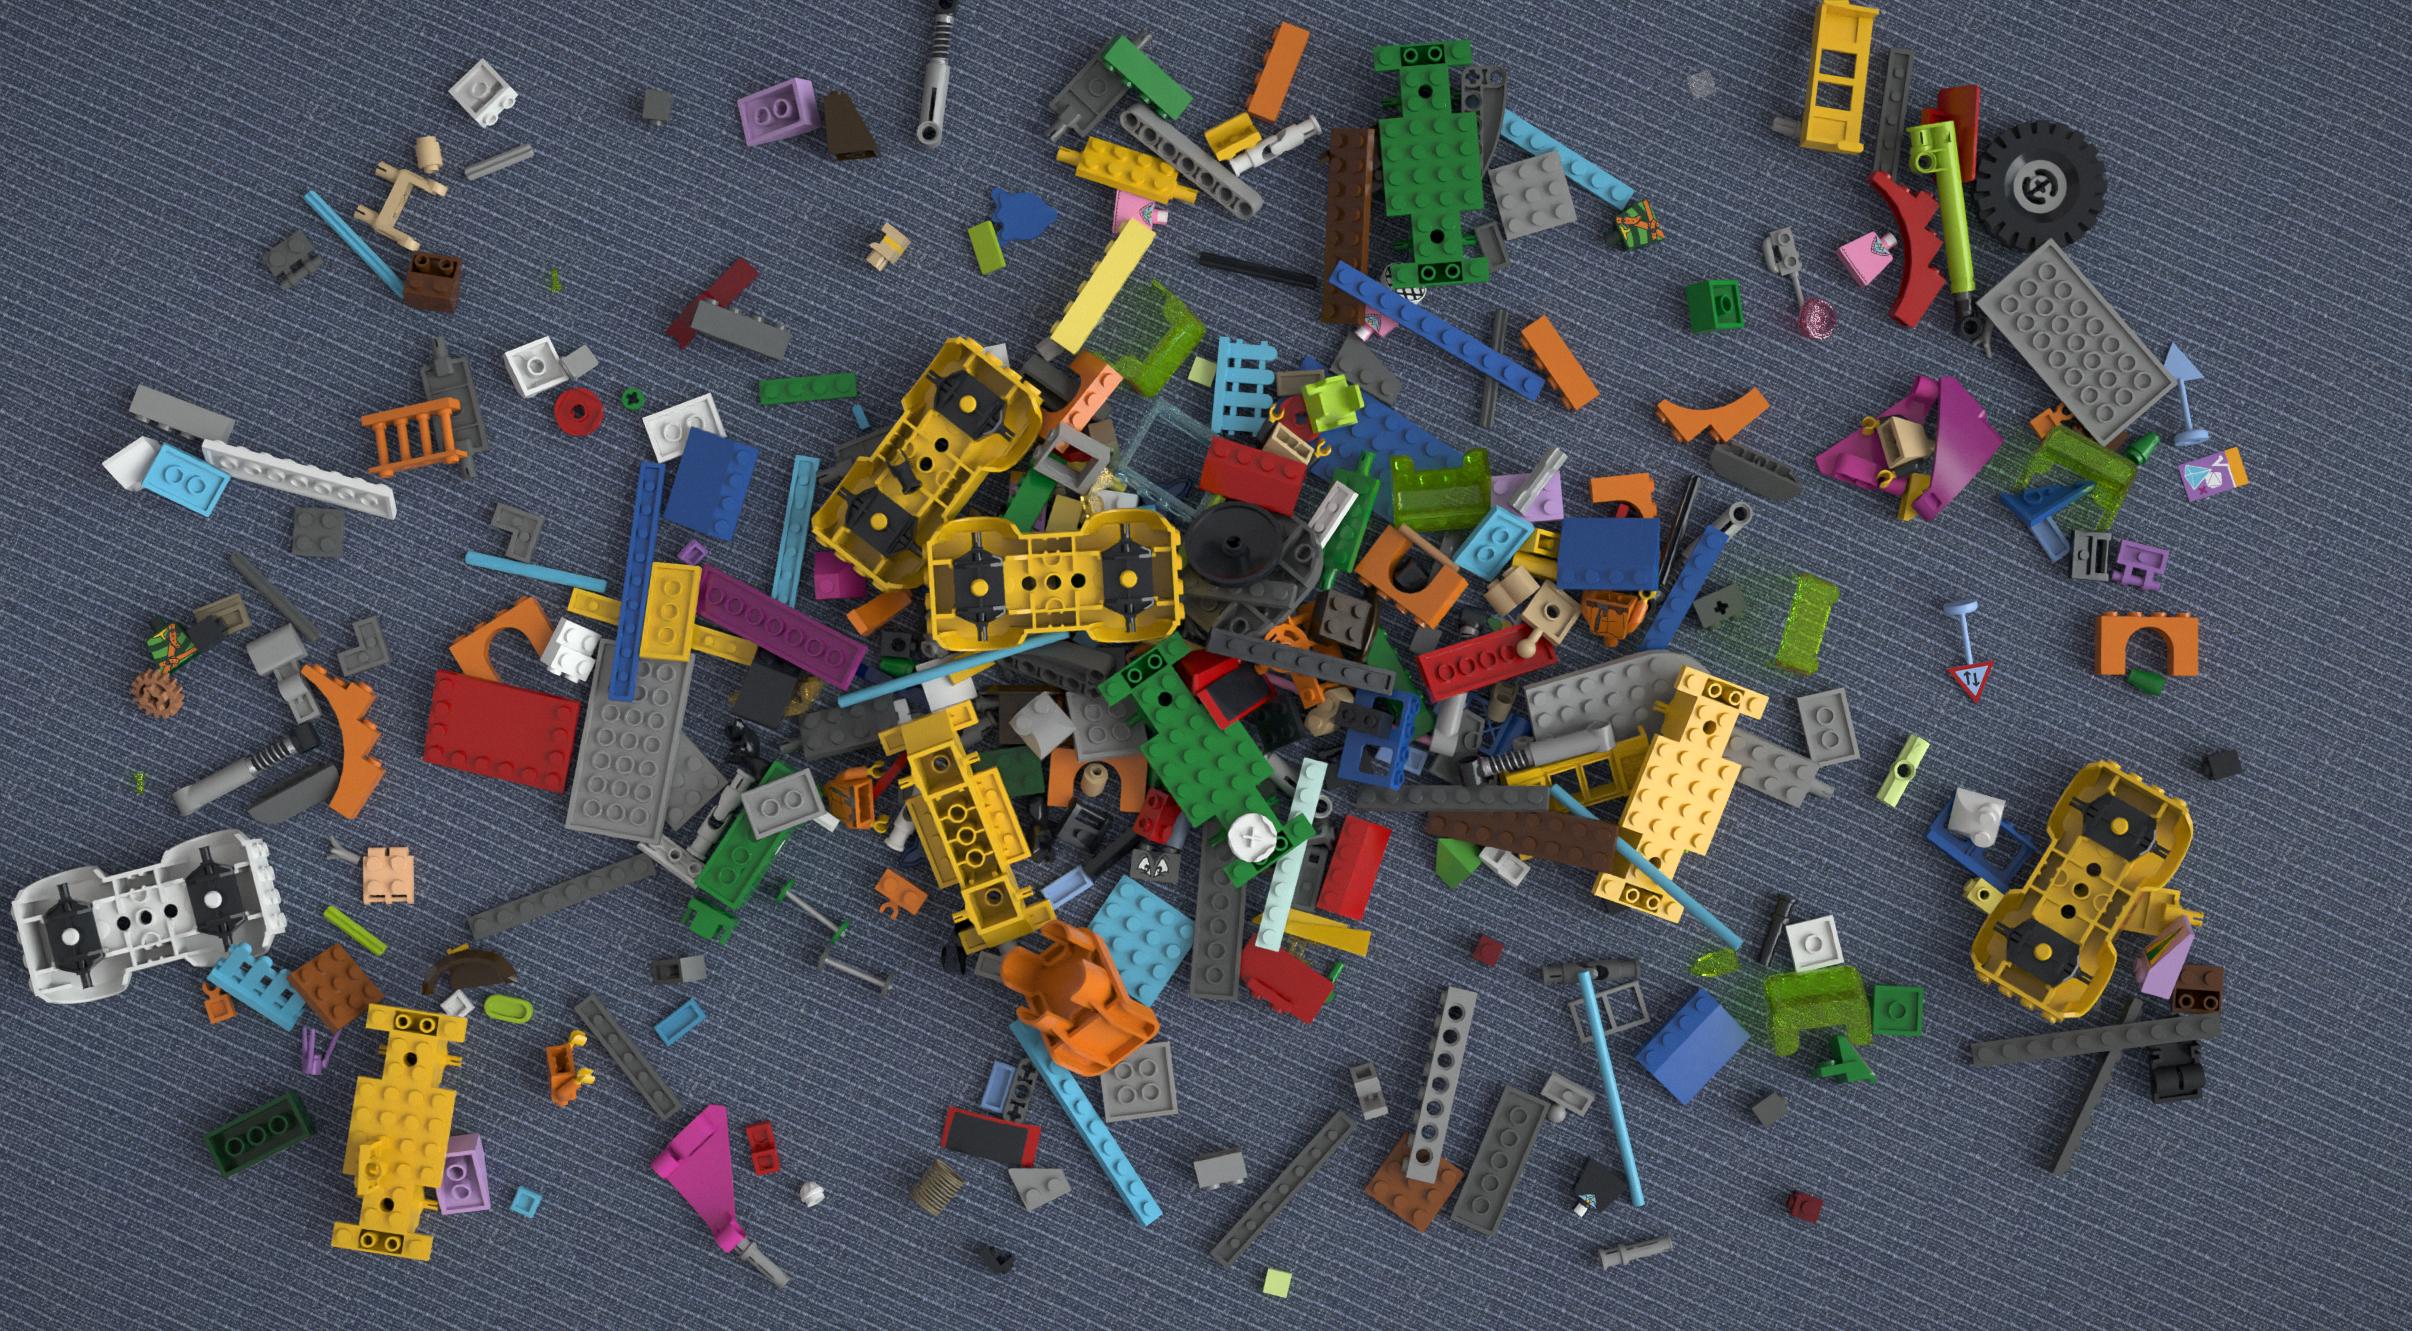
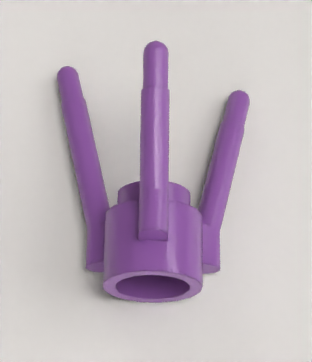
M302 1027L301 1064H303V1073L320 1075L322 1068H328L329 1058L342 1029L334 1034L324 1058H322L321 1053L314 1052L315 1028L310 1029L308 1047L307 1027Z

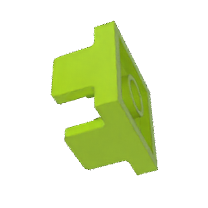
M1344 374L1325 378L1316 383L1300 387L1313 434L1358 423L1355 411L1363 408L1364 402L1359 385L1355 384L1348 387Z

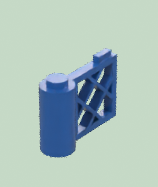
M1472 692L1469 693L1465 702L1467 704L1465 708L1469 710L1468 707L1472 699L1482 703L1485 713L1478 714V716H1486L1490 729L1484 730L1483 734L1491 732L1494 740L1489 750L1480 746L1479 751L1493 756V758L1497 757V754L1503 755L1504 752L1509 754L1510 751L1514 752L1513 739L1519 736H1530L1532 732L1531 722L1509 712L1507 719L1502 725L1492 728L1490 719L1486 714V706H1488L1489 701ZM1500 729L1495 737L1494 731Z

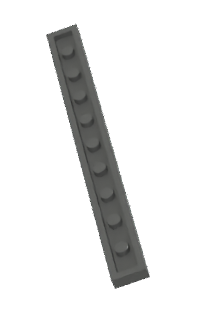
M2214 1012L1971 1044L1974 1068L2222 1037L2219 1013Z

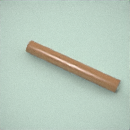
M1405 523L1398 527L1397 530L1440 564L1443 566L1447 565L1455 572L1459 570V565L1455 564Z

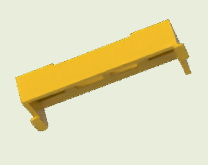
M1822 0L1816 7L1799 147L1857 155L1863 151L1864 144L1859 143L1873 19L1879 14V9L1850 5L1849 0ZM1822 49L1856 55L1853 79L1819 73ZM1818 82L1852 87L1850 111L1815 106Z
M1642 725L1637 726L1639 736L1616 742V747L1606 752H1589L1511 774L1508 769L1506 772L1502 770L1499 774L1501 785L1549 786L1551 789L1553 786L1550 775L1575 768L1581 791L1570 795L1584 807L1621 796H1629L1650 746ZM1608 759L1614 782L1588 789L1583 766ZM1550 794L1549 809L1565 813L1570 812Z

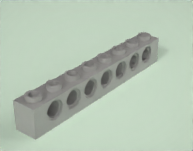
M1450 986L1447 987L1446 991L1442 990L1439 1004L1443 1005L1441 1015L1437 1014L1434 1022V1028L1437 1029L1436 1038H1431L1428 1052H1432L1430 1062L1426 1061L1423 1076L1427 1077L1425 1086L1420 1085L1417 1099L1421 1100L1419 1110L1415 1109L1412 1123L1416 1124L1414 1134L1410 1133L1407 1141V1147L1410 1148L1409 1157H1404L1401 1171L1405 1172L1404 1177L1435 1184L1477 998L1476 992ZM1452 1006H1457L1461 1011V1016L1457 1020H1452L1448 1015V1011ZM1448 1029L1452 1030L1456 1036L1455 1041L1451 1044L1443 1040V1033ZM1442 1053L1450 1057V1064L1445 1068L1439 1066L1437 1062L1438 1056ZM1436 1077H1441L1445 1082V1086L1441 1091H1435L1432 1087V1082ZM1431 1101H1436L1439 1104V1112L1435 1115H1430L1427 1112V1105ZM1425 1125H1431L1434 1129V1135L1430 1139H1425L1421 1134V1130ZM1420 1149H1426L1429 1154L1428 1160L1424 1163H1420L1416 1159V1153Z

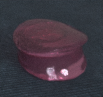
M1820 298L1807 299L1802 305L1798 316V328L1802 335L1806 338L1819 340L1830 337L1837 321L1834 307L1828 301Z

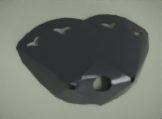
M969 918L954 924L947 945L942 949L941 962L946 973L965 974L967 955L958 931L971 926Z

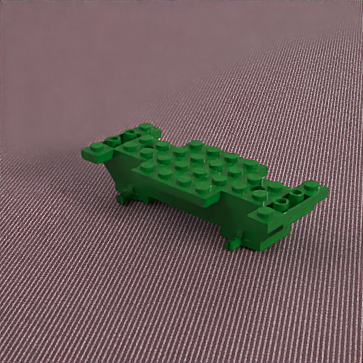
M1470 39L1373 47L1375 73L1397 71L1398 91L1396 97L1382 98V108L1397 107L1400 116H1402V118L1379 119L1386 218L1409 216L1408 239L1393 241L1394 251L1408 250L1412 263L1390 265L1392 290L1489 282L1488 257L1463 259V246L1476 245L1475 235L1462 236L1460 212L1483 210L1484 204L1476 112L1452 114L1451 102H1460V92L1450 93L1448 67L1472 65ZM1421 88H1427L1431 91L1432 96L1424 99L1419 96L1418 91ZM1433 232H1439L1443 236V241L1439 244L1433 243L1430 235Z
M1177 631L1097 686V689L1110 707L1128 696L1134 705L1136 713L1124 720L1125 724L1134 719L1132 723L1127 725L1131 729L1142 721L1156 735L1138 747L1193 828H1196L1210 817L1215 822L1218 833L1207 840L1208 844L1212 843L1210 845L1212 849L1223 841L1228 843V831L1231 824L1238 817L1246 813L1260 814L1273 823L1277 832L1276 846L1267 858L1259 862H1246L1236 858L1222 868L1235 889H1237L1317 832L1303 813H1300L1285 825H1281L1270 809L1280 802L1276 798L1277 796L1273 794L1264 800L1255 787L1275 773L1239 720L1221 730L1204 704L1199 705L1172 667V664L1191 652ZM1161 693H1166L1170 696L1171 701L1168 706L1159 704L1158 696Z

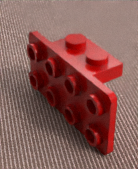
M1975 84L1941 89L1938 94V110L1932 108L1922 109L1921 126L1954 121L1962 182H1970L1975 178L1980 87ZM1934 172L1933 181L1937 184L1936 173Z
M1254 933L1241 952L1239 979L1247 983V987L1251 989L1249 991L1251 995L1259 1000H1262L1264 997L1271 1002L1269 1006L1280 1014L1283 1011L1286 1013L1290 1012L1303 1022L1311 1023L1333 991V982L1281 947L1279 952L1255 946L1258 933Z

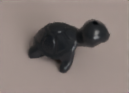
M734 719L733 726L726 725L724 728L727 738L732 740V749H729L728 756L724 757V762L727 764L747 763L751 774L761 782L772 764L760 758V741L756 732L746 726L741 719Z
M1038 793L1033 795L1026 804V811L1033 818L1027 831L1026 841L1031 851L1033 862L1039 864L1045 859L1052 863L1056 860L1053 846L1056 839H1058L1053 832L1059 823L1048 820V806L1045 797Z

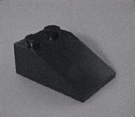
M759 647L731 715L777 731L802 682L804 669Z

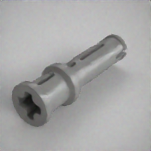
M1667 1235L1628 1246L1618 1244L1616 1248L1602 1250L1601 1248L1598 1249V1257L1604 1271L1610 1266L1618 1264L1627 1265L1630 1260L1672 1251L1673 1245L1670 1236Z
M745 1237L733 1248L740 1255L739 1258L744 1261L747 1259L781 1290L790 1280V1277L756 1248L757 1245L754 1241L750 1242Z

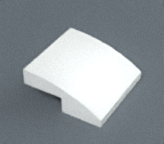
M958 652L942 659L938 658L917 665V672L941 665L963 653ZM947 676L922 683L931 712L978 697L971 677L952 686Z

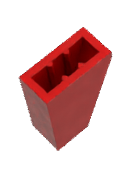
M1204 648L1191 651L1175 662V671L1190 693L1195 697L1198 696L1199 692L1238 668L1241 660L1207 652Z

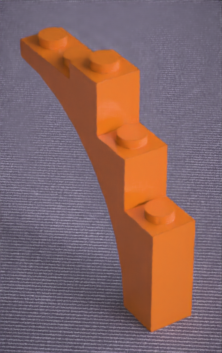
M317 663L314 666L305 664L301 673L311 680L326 696L337 715L343 735V772L338 789L329 807L348 819H355L386 772V769L381 767V761L372 756L367 758L382 732L376 729L378 725L366 718L364 721L362 720L377 695L372 692L373 687L363 681H360V683L351 682L347 688L348 683L337 676L333 679L326 674L328 670Z

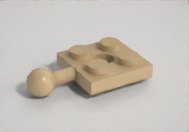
M1548 578L1542 582L1540 588L1537 589L1519 615L1523 621L1534 629L1527 639L1521 640L1517 645V653L1522 658H1530L1535 654V644L1541 635L1555 647L1558 646L1581 614V605L1563 590L1557 589V586ZM1547 607L1555 609L1556 618L1548 616Z

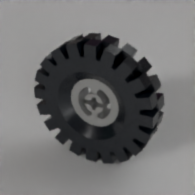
M2036 120L2032 123L2028 121L2018 124L1994 138L1986 146L1987 149L1980 154L1976 162L1975 178L1970 182L1973 185V191L1970 193L1972 205L1976 204L1977 212H1975L1979 224L1983 222L1987 227L1984 231L1992 239L1998 238L2001 240L2000 245L2008 249H2018L2019 253L2031 254L2048 238H2052L2062 249L2085 236L2084 234L2091 230L2098 221L2096 217L2099 213H2102L2106 203L2103 200V195L2108 192V180H2103V173L2106 172L2103 160L2098 161L2096 155L2099 152L2094 144L2088 145L2084 141L2086 136L2077 129L2071 131L2068 129L2069 125L2060 122L2052 124L2049 123V120ZM2035 172H2042L2047 175L2053 185L2052 196L2049 194L2051 183H2048L2028 197L2031 200H2039V205L2028 201L2022 191L2023 180L2026 181L2024 192L2027 193L2035 188L2036 185L2048 179L2045 176H2036Z

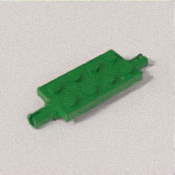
M1361 450L1356 470L1352 472L1335 467L1327 495L1336 481H1339L1357 493L1358 497L1323 548V572L1317 586L1318 589L1324 591L1332 589L1337 572H1352L1381 483L1380 480L1369 475L1374 458L1376 457L1374 453Z

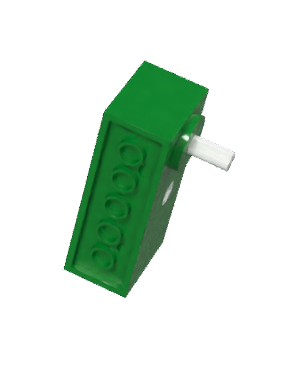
M775 760L758 787L800 770L785 760ZM815 781L820 797L822 798L824 794L821 792L823 785ZM743 808L694 884L733 910L743 908L797 826L801 828L805 822L756 840L745 808ZM827 811V814L812 819L831 832L834 831L840 822L839 819Z

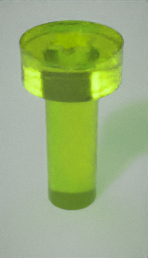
M557 269L551 270L553 280L551 291H561L562 284H559Z
M144 772L134 773V778H137L138 794H144L143 778L146 777Z

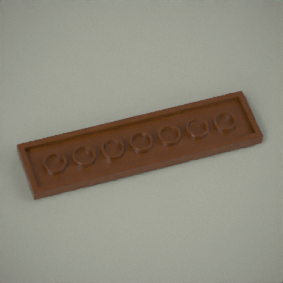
M1331 128L1321 323L1365 325L1366 305L1329 284L1327 280L1339 260L1367 276L1375 129Z
M1549 809V812L1428 811L1425 833L1610 874L1613 871L1620 824Z

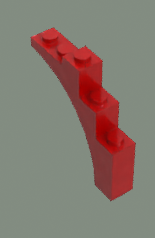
M1885 171L1870 172L1865 181L1881 195L1890 207L1898 224L1903 242L1904 266L1902 281L1896 300L1887 315L1905 329L1914 328L1946 281L1940 276L1942 273L1933 266L1927 267L1943 242L1938 239L1939 235L1929 228L1924 229L1940 204L1935 201L1936 197L1926 190L1913 192L1911 195L1910 189L1902 184L1897 185L1894 183L1892 176Z

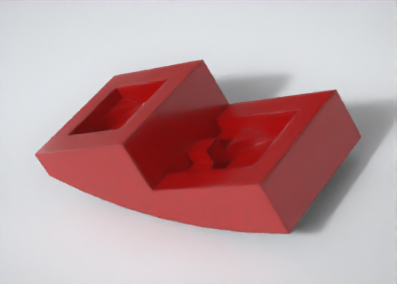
M770 1119L747 1124L745 1129L751 1147V1157L756 1175L780 1171V1162Z

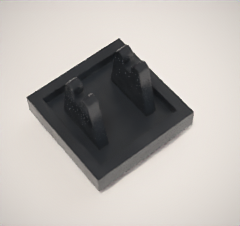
M1292 691L1269 699L1252 710L1266 753L1273 752L1307 737L1303 726L1306 717L1301 716L1304 709L1297 708Z

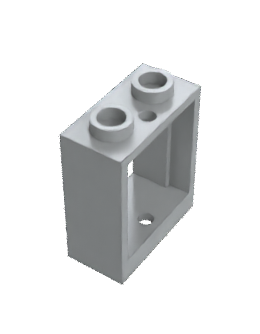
M1060 421L1055 429L1051 428L1044 444L1042 446L1038 445L1033 453V458L1035 459L1034 469L1084 496L1109 463L1110 448ZM1060 439L1092 456L1080 473L1048 457Z

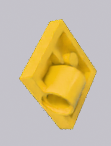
M371 1139L361 1144L360 1148L356 1150L355 1159L356 1163H359V1172L355 1174L354 1187L358 1188L357 1195H368L378 1190L380 1178L387 1172V1163L381 1158L382 1140Z

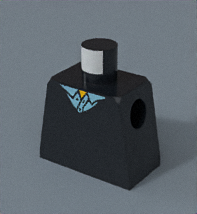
M1589 1155L1572 1186L1571 1191L1579 1199L1571 1209L1581 1217L1585 1216L1591 1206L1601 1213L1629 1185Z

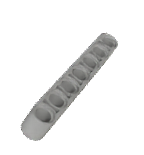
M1139 102L1133 103L1121 114L1120 123L1125 130L1238 218L1248 220L1262 207V197L1255 190L1146 105Z

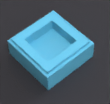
M519 1186L509 1209L533 1218L543 1195L526 1187Z

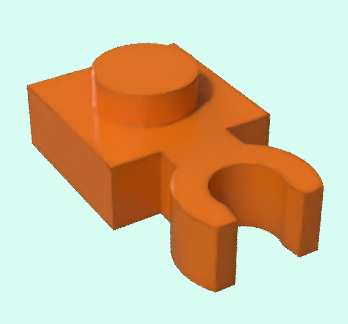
M2063 403L2056 406L2054 413L2048 408L2028 422L2040 441L2048 432L2049 434L2046 439L2061 430L2063 426L2060 421H2067L2074 416L2072 413L2067 416L2063 415L2062 408L2065 406Z
M208 982L202 984L203 991L210 997L209 1000L204 1001L211 1024L237 1016L229 993L222 995V989L217 985L215 990H212Z

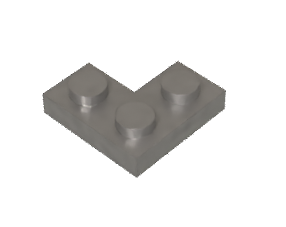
M498 502L491 525L513 533L505 556L530 564L545 518Z
M372 616L352 623L360 646L337 654L344 677L393 662L378 616Z

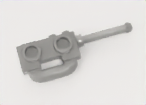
M1790 227L1770 232L1769 237L1765 238L1762 243L1767 267L1771 272L1779 273L1780 277L1789 275L1795 288L1801 310L1800 314L1807 316L1808 311L1798 280V272L1801 271L1802 263L1798 259L1800 255L1799 252H1796ZM1774 246H1777L1781 260L1777 263L1772 250Z

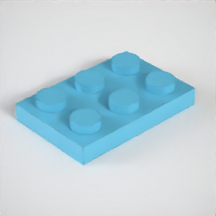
M163 442L141 481V486L209 517L230 480L231 474Z
M1495 504L1455 552L1452 560L1455 564L1491 582L1535 528L1532 523Z

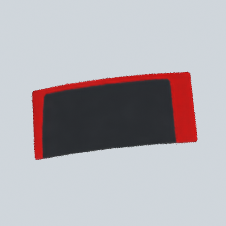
M1247 661L1197 694L1221 730H1224L1278 694L1266 674L1260 675L1256 672L1254 668L1255 663Z
M949 1106L941 1147L984 1159L1033 1167L1041 1127L997 1119Z

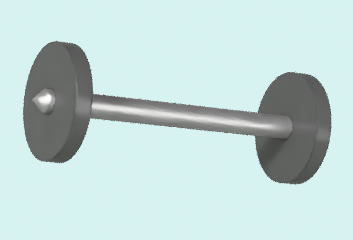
M827 945L823 955L818 957L820 962L816 972L820 974L825 964H829L883 987L879 997L884 1000L888 990L893 989L891 985L895 975L893 972H890L885 982L828 958L832 949L829 945Z

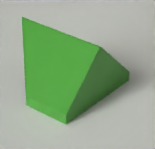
M1438 838L1435 872L1453 889L1472 874L1482 863V860L1478 857L1482 850L1474 843L1451 838Z

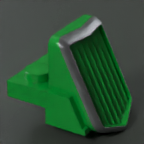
M1844 1034L1828 1036L1832 1061L1816 1063V1069L1809 1070L1811 1079L1835 1075L1837 1084L1863 1080L1868 1084L1878 1082L1874 1070Z

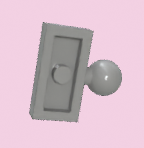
M1013 939L999 944L1000 956L981 951L974 975L1004 984L1000 975L1001 962L1010 950L1017 947L1016 941Z
M1554 1071L1550 1074L1540 1093L1556 1102L1550 1105L1547 1112L1548 1119L1554 1123L1564 1120L1566 1116L1565 1107L1583 1117L1595 1098V1093Z

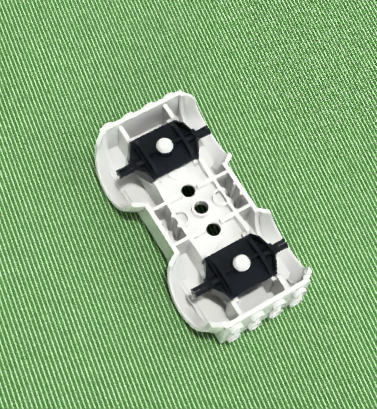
M238 829L222 830L202 835L171 847L164 852L159 864L109 877L97 866L79 867L48 876L24 887L18 892L15 901H12L11 915L13 920L17 922L19 930L17 931V939L20 945L23 946V963L29 970V987L31 991L34 992L35 996H39L48 1003H84L104 999L123 992L129 985L132 972L184 958L196 967H214L221 957L228 958L231 954L228 949L232 943L236 946L240 942L249 944L252 948L250 955L254 958L266 954L271 947L274 936L286 932L285 927L287 926L284 913L280 912L279 903H281L280 894L273 884L275 879L272 866H269L267 860L269 856L267 844L263 843L262 839L250 840ZM168 904H174L178 909V913L174 918H168L164 913V909ZM145 910L152 914V921L149 924H144L141 921V914ZM122 916L128 917L131 922L129 929L125 931L120 930L117 926V921Z

